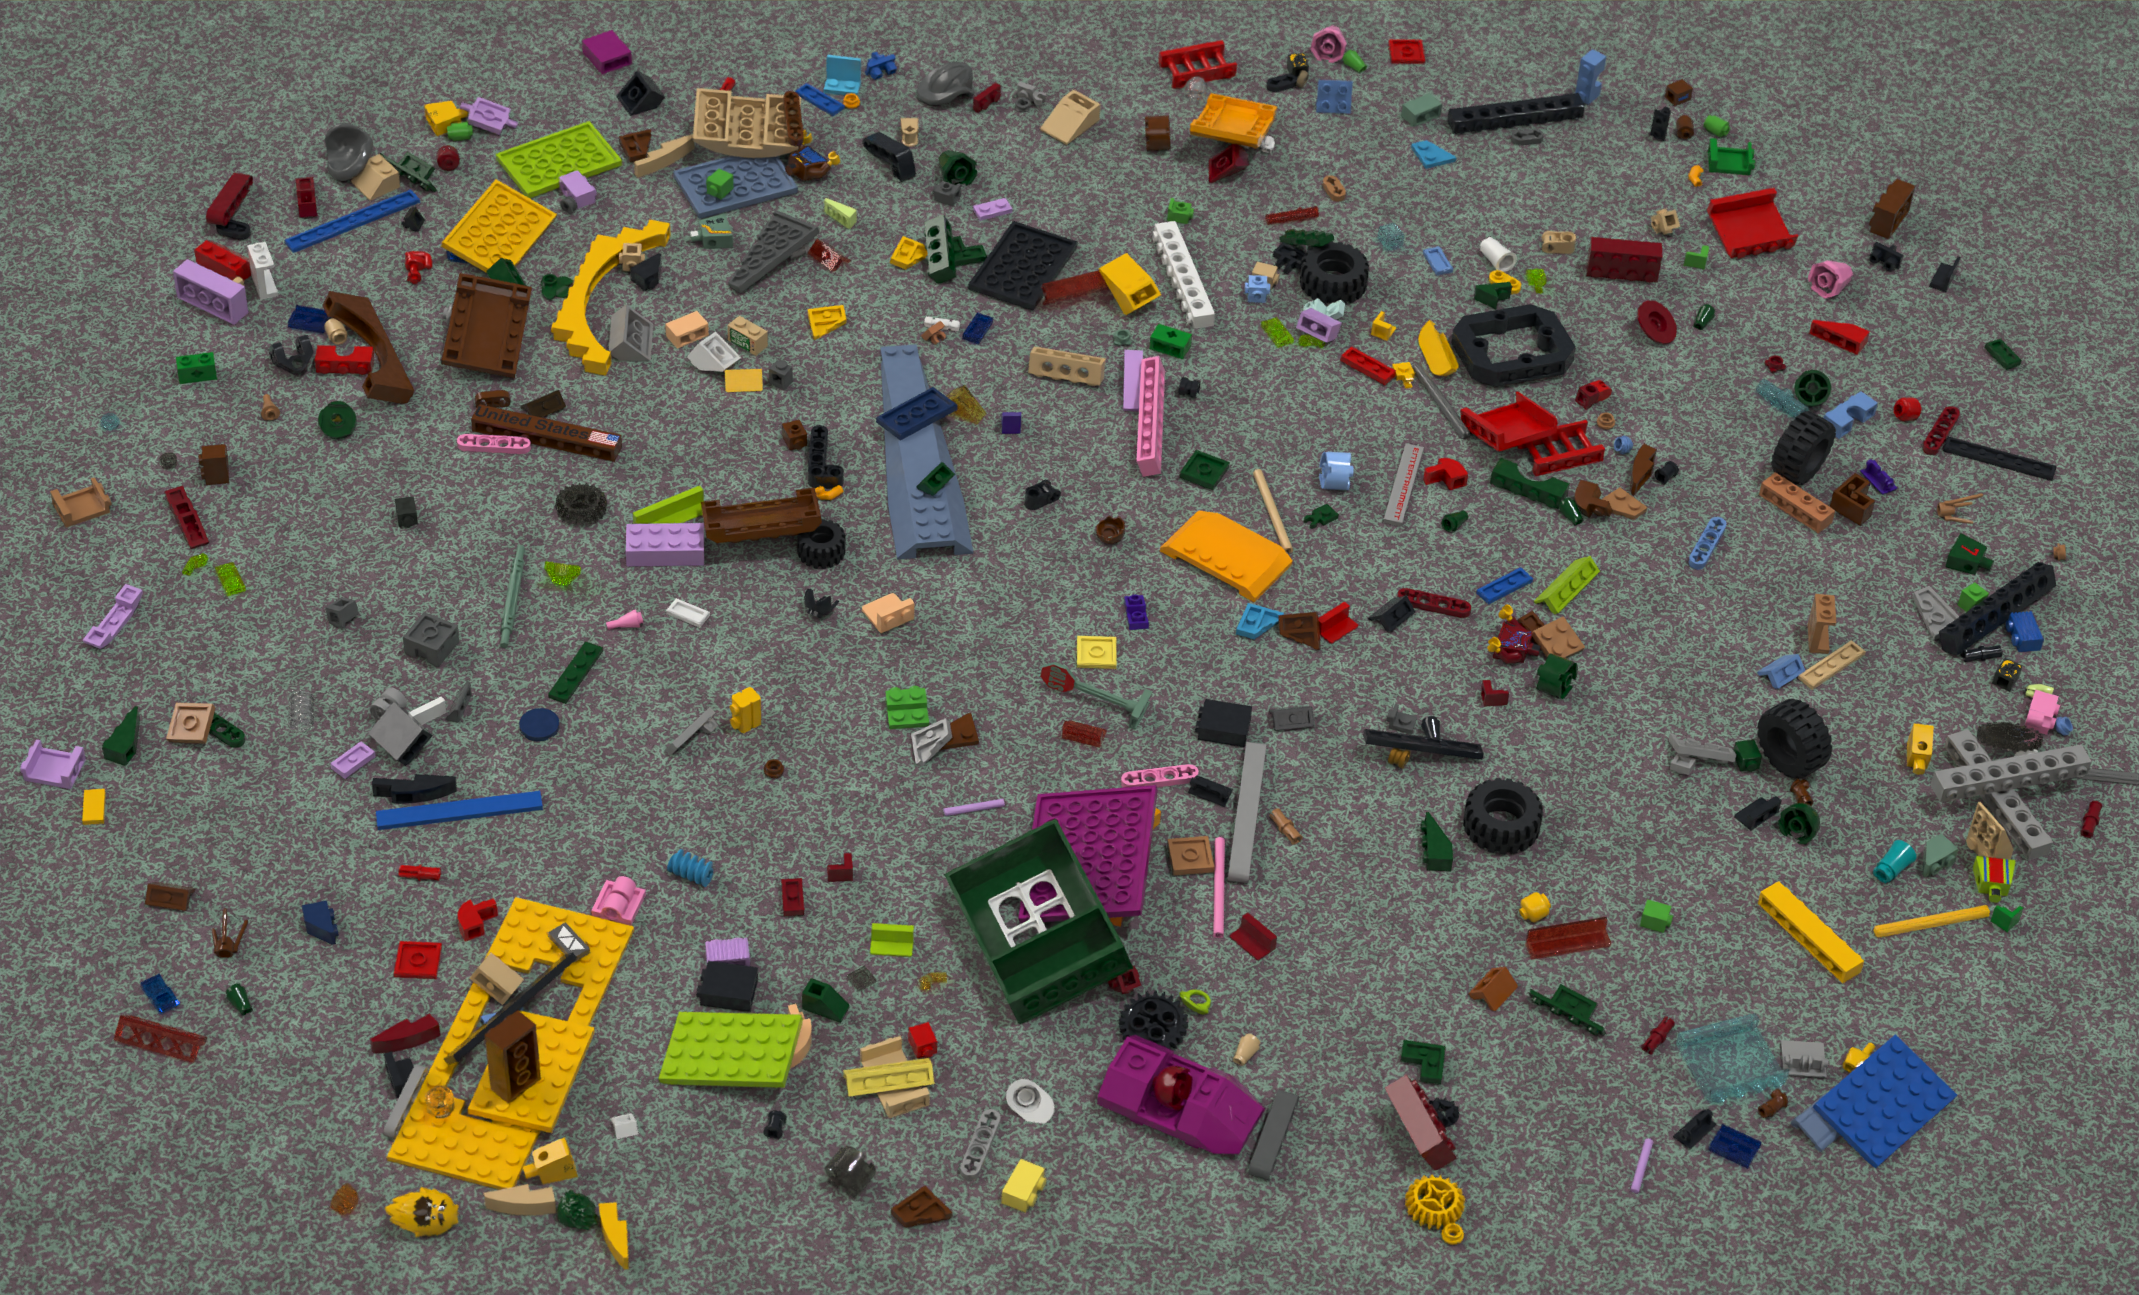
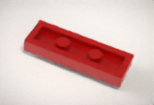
M1352 346L1341 355V362L1383 385H1386L1396 375V370Z

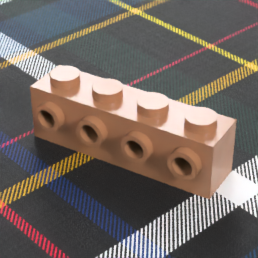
M1775 472L1762 482L1759 493L1761 497L1818 534L1833 522L1834 509Z

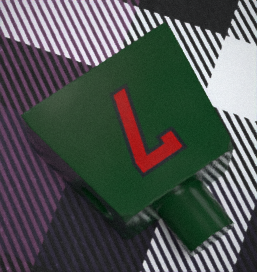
M1960 533L1948 555L1945 567L1976 575L1979 567L1990 571L1994 560L1985 557L1987 551L1985 545Z

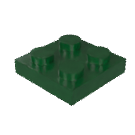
M1195 450L1180 471L1179 478L1214 490L1229 469L1230 462Z

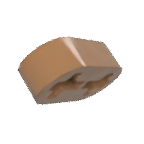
M1331 175L1324 177L1323 188L1329 197L1336 202L1343 201L1346 196V190L1339 179Z

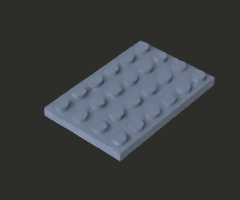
M728 156L673 171V177L699 219L798 193L797 185L792 177L786 173L785 166L778 156L766 158ZM717 169L733 174L734 188L722 200L707 194L706 180Z

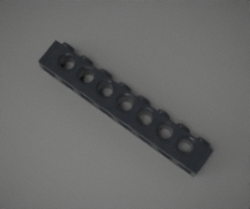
M1579 93L1454 108L1449 109L1447 122L1453 134H1464L1466 132H1480L1482 130H1496L1498 128H1512L1522 125L1528 126L1537 123L1544 124L1553 121L1576 120L1583 118L1585 104Z
M2043 562L2035 563L2015 579L2010 580L2002 588L1997 589L1992 595L1986 597L1982 602L1960 615L1959 618L1947 624L1946 627L1939 631L1942 650L1958 656L1963 650H1966L2009 619L2010 613L2020 612L2056 586L2053 566Z

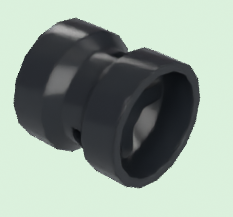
M1182 377L1178 394L1183 396L1187 394L1192 398H1197L1196 395L1200 391L1201 381H1191L1186 377Z

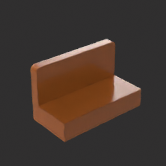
M1506 966L1492 968L1468 994L1474 1000L1484 999L1490 1010L1496 1011L1518 988V985Z

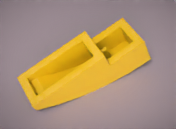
M617 1202L600 1203L601 1229L606 1244L623 1269H629L627 1220L618 1221Z

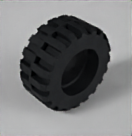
M1332 241L1321 247L1313 246L1304 254L1301 261L1300 286L1302 290H1305L1304 293L1307 296L1311 295L1312 300L1318 298L1325 305L1326 303H1335L1339 300H1342L1345 305L1347 302L1351 304L1356 299H1360L1366 291L1369 262L1359 249H1354L1350 244L1345 245L1343 242L1333 243ZM1326 272H1339L1342 275H1333Z
M1805 411L1797 415L1790 422L1788 428L1784 430L1774 449L1775 452L1772 455L1771 461L1773 471L1795 485L1807 483L1820 470L1831 451L1834 438L1836 437V429L1833 423L1812 411Z
M1787 699L1765 711L1758 722L1757 728L1759 730L1757 731V736L1760 738V747L1763 748V753L1770 760V764L1774 765L1780 773L1783 772L1785 776L1796 779L1804 778L1825 766L1830 760L1833 745H1831L1832 738L1828 733L1827 725L1825 726L1823 718L1817 714L1814 708H1810L1809 704L1797 699Z
M1495 778L1494 781L1489 779L1484 781L1483 785L1480 783L1475 786L1468 794L1463 818L1464 830L1467 835H1470L1469 839L1473 843L1477 842L1479 848H1487L1488 852L1493 854L1494 851L1500 852L1499 855H1506V852L1516 854L1518 850L1522 852L1528 849V846H1532L1540 833L1543 805L1539 801L1538 795L1533 793L1529 786L1525 787L1522 782H1514L1509 778L1506 780ZM1505 811L1513 814L1518 819L1514 821H1501L1493 818L1488 813Z

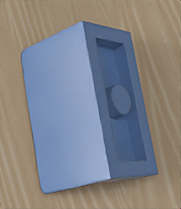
M1799 654L1780 657L1757 673L1759 676L1768 675L1772 686L1777 689L1806 670Z

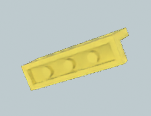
M928 1058L843 1070L848 1096L934 1084L932 1062Z

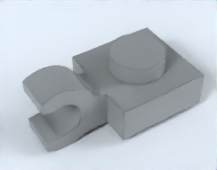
M1021 81L1018 83V98H1027L1030 102L1034 101L1039 106L1042 105V100H1046V94L1035 91V86Z

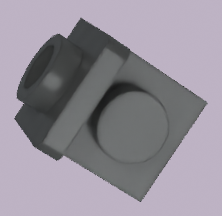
M1395 704L1393 710H1389L1387 715V721L1390 722L1389 729L1412 734L1417 716L1398 712L1399 704Z

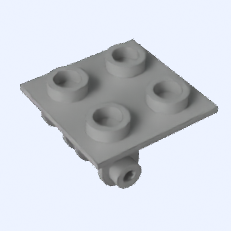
M1781 1040L1784 1075L1827 1078L1826 1067H1828V1059H1825L1824 1043Z

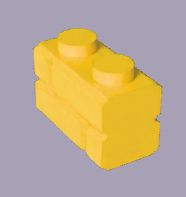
M748 687L742 690V692L732 695V705H730L732 718L730 719L731 726L743 734L750 731L751 728L760 726L761 697L753 688Z

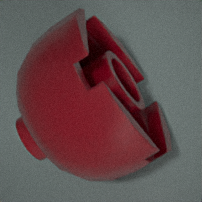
M1172 1065L1164 1068L1154 1077L1152 1087L1154 1088L1155 1097L1161 1105L1177 1111L1184 1107L1181 1103L1184 1099L1188 1100L1192 1089L1193 1078L1188 1075V1072H1191L1190 1069Z

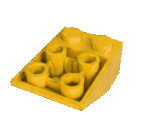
M1127 253L1099 268L1101 275L1125 315L1161 296L1153 279Z

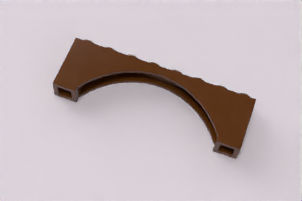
M329 291L322 305L327 316L340 321L355 331L370 347H373L378 357L380 370L374 373L369 372L362 385L367 398L400 404L408 403L414 394V388L369 298Z

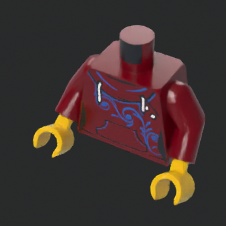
M1508 604L1503 606L1499 612V617L1507 620L1503 622L1498 638L1492 637L1488 641L1487 649L1489 652H1493L1494 659H1500L1505 664L1524 663L1527 654L1539 656L1541 645L1531 643L1533 633L1526 630L1514 616H1511L1513 609Z

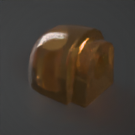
M345 1183L332 1197L330 1208L341 1215L352 1213L359 1201L357 1190L349 1183Z

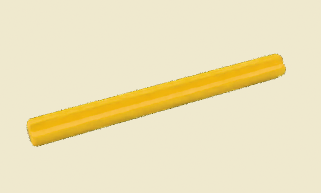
M1987 905L1924 916L1877 925L1873 931L1877 938L1989 917L1990 909Z

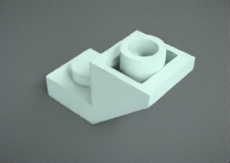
M1317 298L1312 302L1306 303L1303 311L1312 308L1337 320L1344 315L1345 303L1339 300L1326 307Z

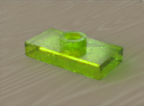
M1278 317L1261 322V327L1278 348L1294 343V338Z

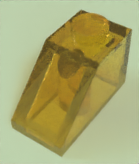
M965 385L951 390L946 395V397L957 404V410L951 413L977 425L987 414Z

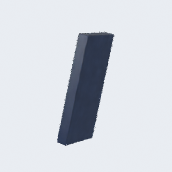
M932 387L876 417V423L901 441L957 410V404Z

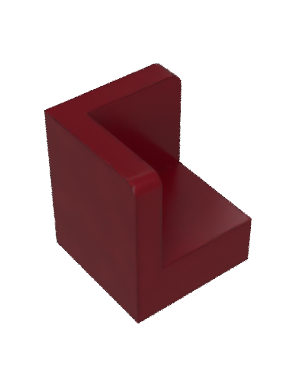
M1482 680L1481 696L1484 707L1507 705L1509 691L1493 690L1490 680Z
M844 853V864L827 865L828 882L853 881L852 853Z

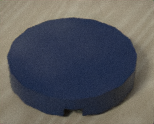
M545 708L529 710L522 715L519 721L521 734L528 740L535 742L549 740L560 729L559 718L556 713Z

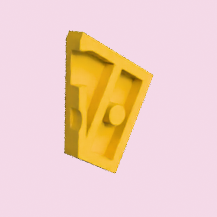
M843 305L807 309L814 340L846 324L847 318Z

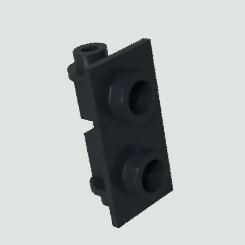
M1663 107L1660 111L1654 110L1650 131L1651 136L1663 142L1666 140L1671 114L1669 107Z
M1196 775L1195 778L1192 777L1189 785L1191 787L1188 793L1225 807L1233 789Z
M1710 1109L1702 1110L1682 1127L1673 1138L1688 1149H1692L1717 1125V1123L1712 1121L1713 1112Z

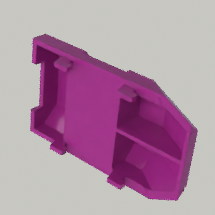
M1137 1035L1126 1038L1109 1065L1097 1100V1105L1126 1116L1134 1123L1142 1126L1143 1124L1185 1141V1144L1191 1147L1201 1148L1213 1154H1240L1266 1109L1233 1075L1214 1067L1207 1068L1174 1054L1173 1050ZM1172 1065L1190 1069L1191 1072H1188V1075L1193 1078L1190 1096L1188 1100H1183L1181 1105H1184V1107L1178 1111L1161 1105L1157 1101L1154 1088L1152 1087L1154 1077L1161 1070Z

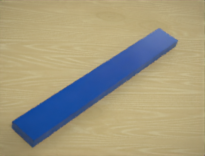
M408 190L287 238L284 242L295 253L418 204L420 199L412 190Z
M533 791L376 811L378 830L538 811L543 810L541 792Z

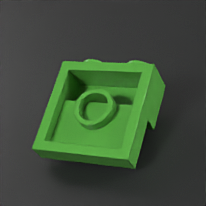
M912 686L909 689L901 690L898 687H893L885 691L889 729L929 726L925 688Z

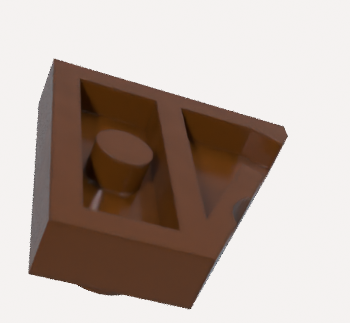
M651 129L619 136V143L630 163L647 158L652 136Z
M1318 612L1278 615L1280 635L1313 647L1316 650L1321 649Z
M967 713L950 723L952 738L940 750L979 745V738L971 713Z
M925 1185L891 1208V1214L905 1228L948 1220L952 1218L953 1213Z

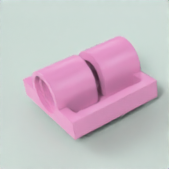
M620 876L615 882L606 880L591 910L592 916L631 926L646 896V890L637 888L634 881L628 877Z

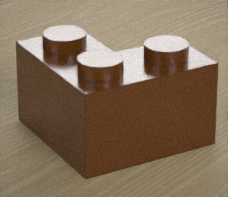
M225 444L202 446V454H198L199 465L203 466L201 468V478L205 479L206 485L229 483L227 446Z
M1854 473L1833 491L1830 508L1861 526L1871 517L1875 500L1867 496L1870 481Z

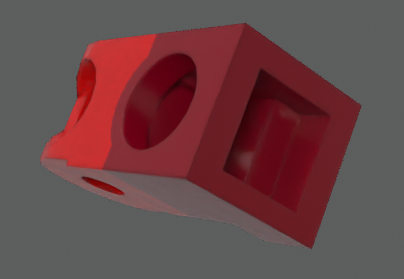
M1602 380L1593 381L1579 387L1575 401L1587 410L1592 407V404L1609 398L1612 389Z

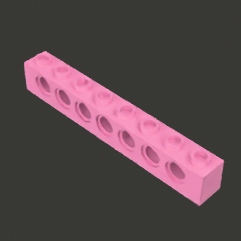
M1159 356L1141 359L1137 464L1143 477L1161 474L1165 370Z

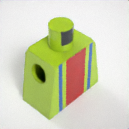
M1976 856L1973 873L1978 892L1989 894V900L1994 903L2001 901V896H2008L2015 860Z

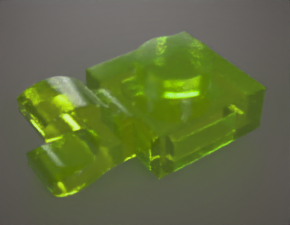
M1526 269L1525 274L1528 285H1534L1536 294L1543 293L1542 287L1547 282L1544 269Z

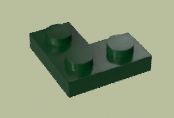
M961 236L953 237L956 266L979 263L986 260L987 255L983 245L965 247Z
M1403 1040L1400 1062L1422 1065L1420 1082L1441 1085L1446 1046Z

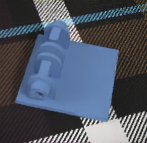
M1318 80L1316 112L1350 114L1353 81Z

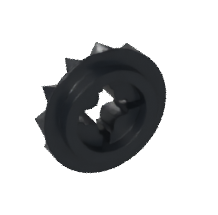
M1436 1097L1433 1101L1429 1100V1104H1432L1436 1110L1437 1118L1443 1123L1444 1127L1452 1126L1457 1122L1459 1107L1455 1106L1454 1101H1448L1446 1097L1444 1099ZM1439 1106L1443 1111H1446L1445 1116L1439 1111Z

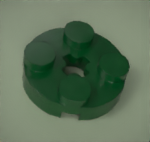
M333 401L327 404L328 406L324 409L322 408L318 416V424L325 435L332 439H343L353 434L357 425V417L354 410L347 403ZM337 416L343 419L339 424L333 422V419H336Z

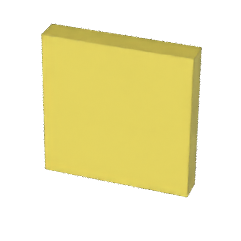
M1077 636V668L1116 669V637Z

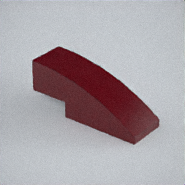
M295 178L299 217L318 216L314 178Z
M430 1013L413 1023L406 1018L371 1038V1050L374 1054L417 1047L441 1036L439 1023Z

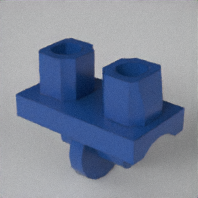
M873 52L871 59H868L867 70L864 73L870 75L874 80L882 78L883 73L881 70L884 69L888 75L896 73L895 55L891 54L885 57L884 54L879 55L878 52Z

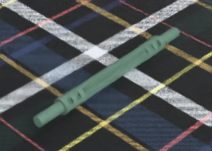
M523 545L517 546L516 556L512 562L500 630L502 633L500 647L502 648L508 647L509 636L513 631L524 567L523 556L525 547Z

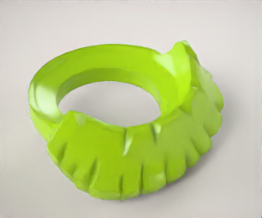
M1189 990L1179 993L1183 1004L1189 1009L1202 1015L1208 1014L1211 999L1205 992ZM1193 994L1201 995L1206 999V1002L1195 1004L1190 1000V996Z

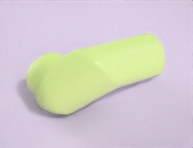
M2042 684L2028 685L2025 695L2033 698L2035 690L2052 694L2054 688Z

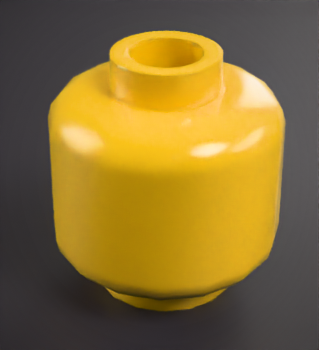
M1534 892L1521 900L1519 912L1524 920L1529 919L1535 923L1549 915L1551 904L1545 894Z

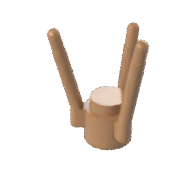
M1983 494L1938 502L1939 517H1944L1945 521L1973 524L1974 522L1971 520L1952 517L1951 515L1955 514L1956 507L1972 505V502L1965 501L1983 497Z

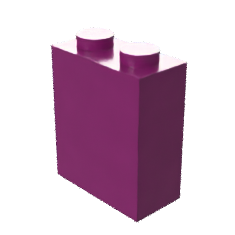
M613 30L582 40V53L602 75L632 64V52Z

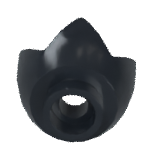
M807 589L805 592L804 604L808 608L807 613L820 619L823 615L827 616L839 603L836 600L831 605L830 596H823L815 601L812 589Z

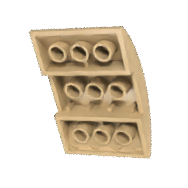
M697 88L693 142L718 153L744 158L774 157L798 150V146H792L787 141L783 107L784 95L766 94V99L731 96L732 91ZM793 110L788 111L790 114H796V113H797L796 111H793ZM791 123V124H790V126H792V127H797V126H799V125L796 124V123Z

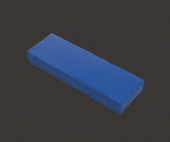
M807 83L795 90L799 97L831 116H835L845 109L844 104Z
M1520 567L1477 589L1476 593L1489 605L1532 583L1533 578Z

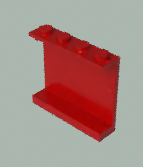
M1775 188L1710 200L1707 213L1730 258H1743L1750 254L1759 255L1762 252H1774L1781 248L1790 249L1795 246L1798 234H1789L1774 204L1777 194Z

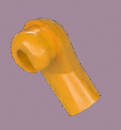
M837 485L830 491H825L823 486L815 488L816 496L819 500H833L844 492L840 485Z

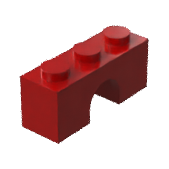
M317 345L315 355L316 373L365 375L373 371V347L354 346L352 354L340 356L337 354L336 346Z

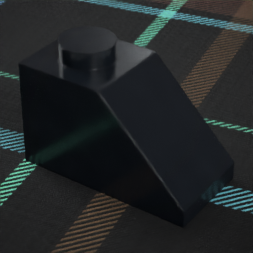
M658 253L631 267V281L644 291L655 288L659 284L662 269L661 254Z

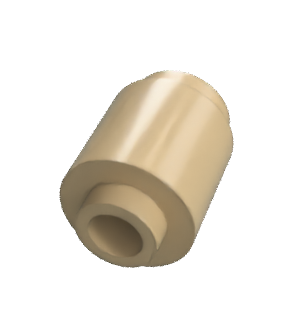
M332 318L325 323L324 329L331 342L340 345L347 340V331L340 321Z

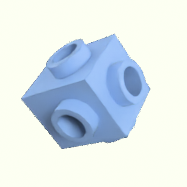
M1249 275L1248 283L1245 282L1244 293H1248V302L1266 303V295L1270 294V284L1267 283V276Z

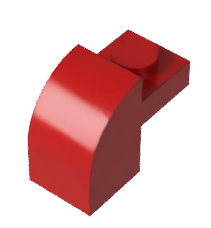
M1440 458L1437 465L1427 467L1424 470L1423 481L1426 485L1444 481L1449 490L1467 486L1468 473L1463 465L1454 459Z
M494 898L482 901L476 905L470 899L459 908V931L465 942L485 935L483 921L498 916L497 903Z

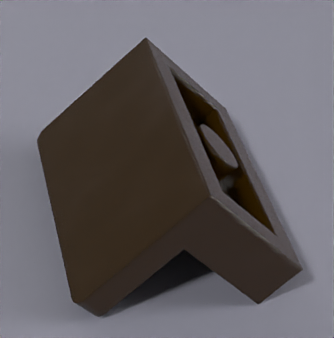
M556 390L527 402L520 407L521 409L526 408L529 415L542 418L565 408L566 405L560 391Z

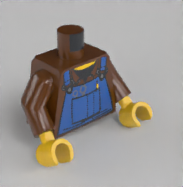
M803 130V143L798 146V150L790 153L785 171L788 175L795 174L803 181L821 179L828 174L832 165L840 163V157L835 151H832L828 155V161L809 145L805 146V144L812 142V135L810 133L807 136L806 130Z

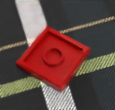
M1389 39L1391 64H1425L1422 40Z
M400 941L394 977L437 979L442 943Z

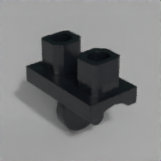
M1876 241L1873 245L1869 261L1874 264L1882 261L1884 262V268L1892 271L1894 268L1899 269L1901 267L1904 255L1896 251L1897 246L1891 245L1887 247Z

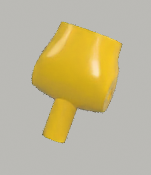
M1868 1043L1863 1050L1852 1047L1847 1053L1842 1067L1851 1073L1869 1057L1875 1049V1045Z

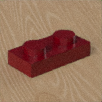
M995 82L973 98V111L979 113L982 110H986L993 102L999 101L1001 85Z
M802 878L781 879L783 915H804Z

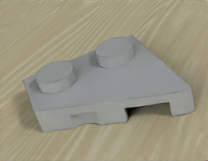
M946 718L911 734L915 763L918 767L927 763L952 738L950 722Z

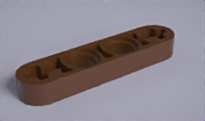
M788 91L783 97L787 141L792 146H800L804 138L800 99L796 92ZM793 110V111H796L797 113H796V114H790L788 111ZM791 123H796V124H798L799 126H797V127H792V126H790V124H791Z

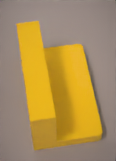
M762 369L725 370L726 392L762 391Z

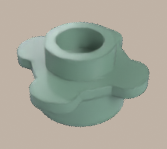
M1120 329L1113 334L1115 345L1132 344V340H1130L1131 334L1128 330Z

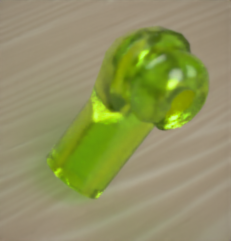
M1310 334L1301 335L1298 339V343L1302 347L1314 345L1322 349L1326 343Z

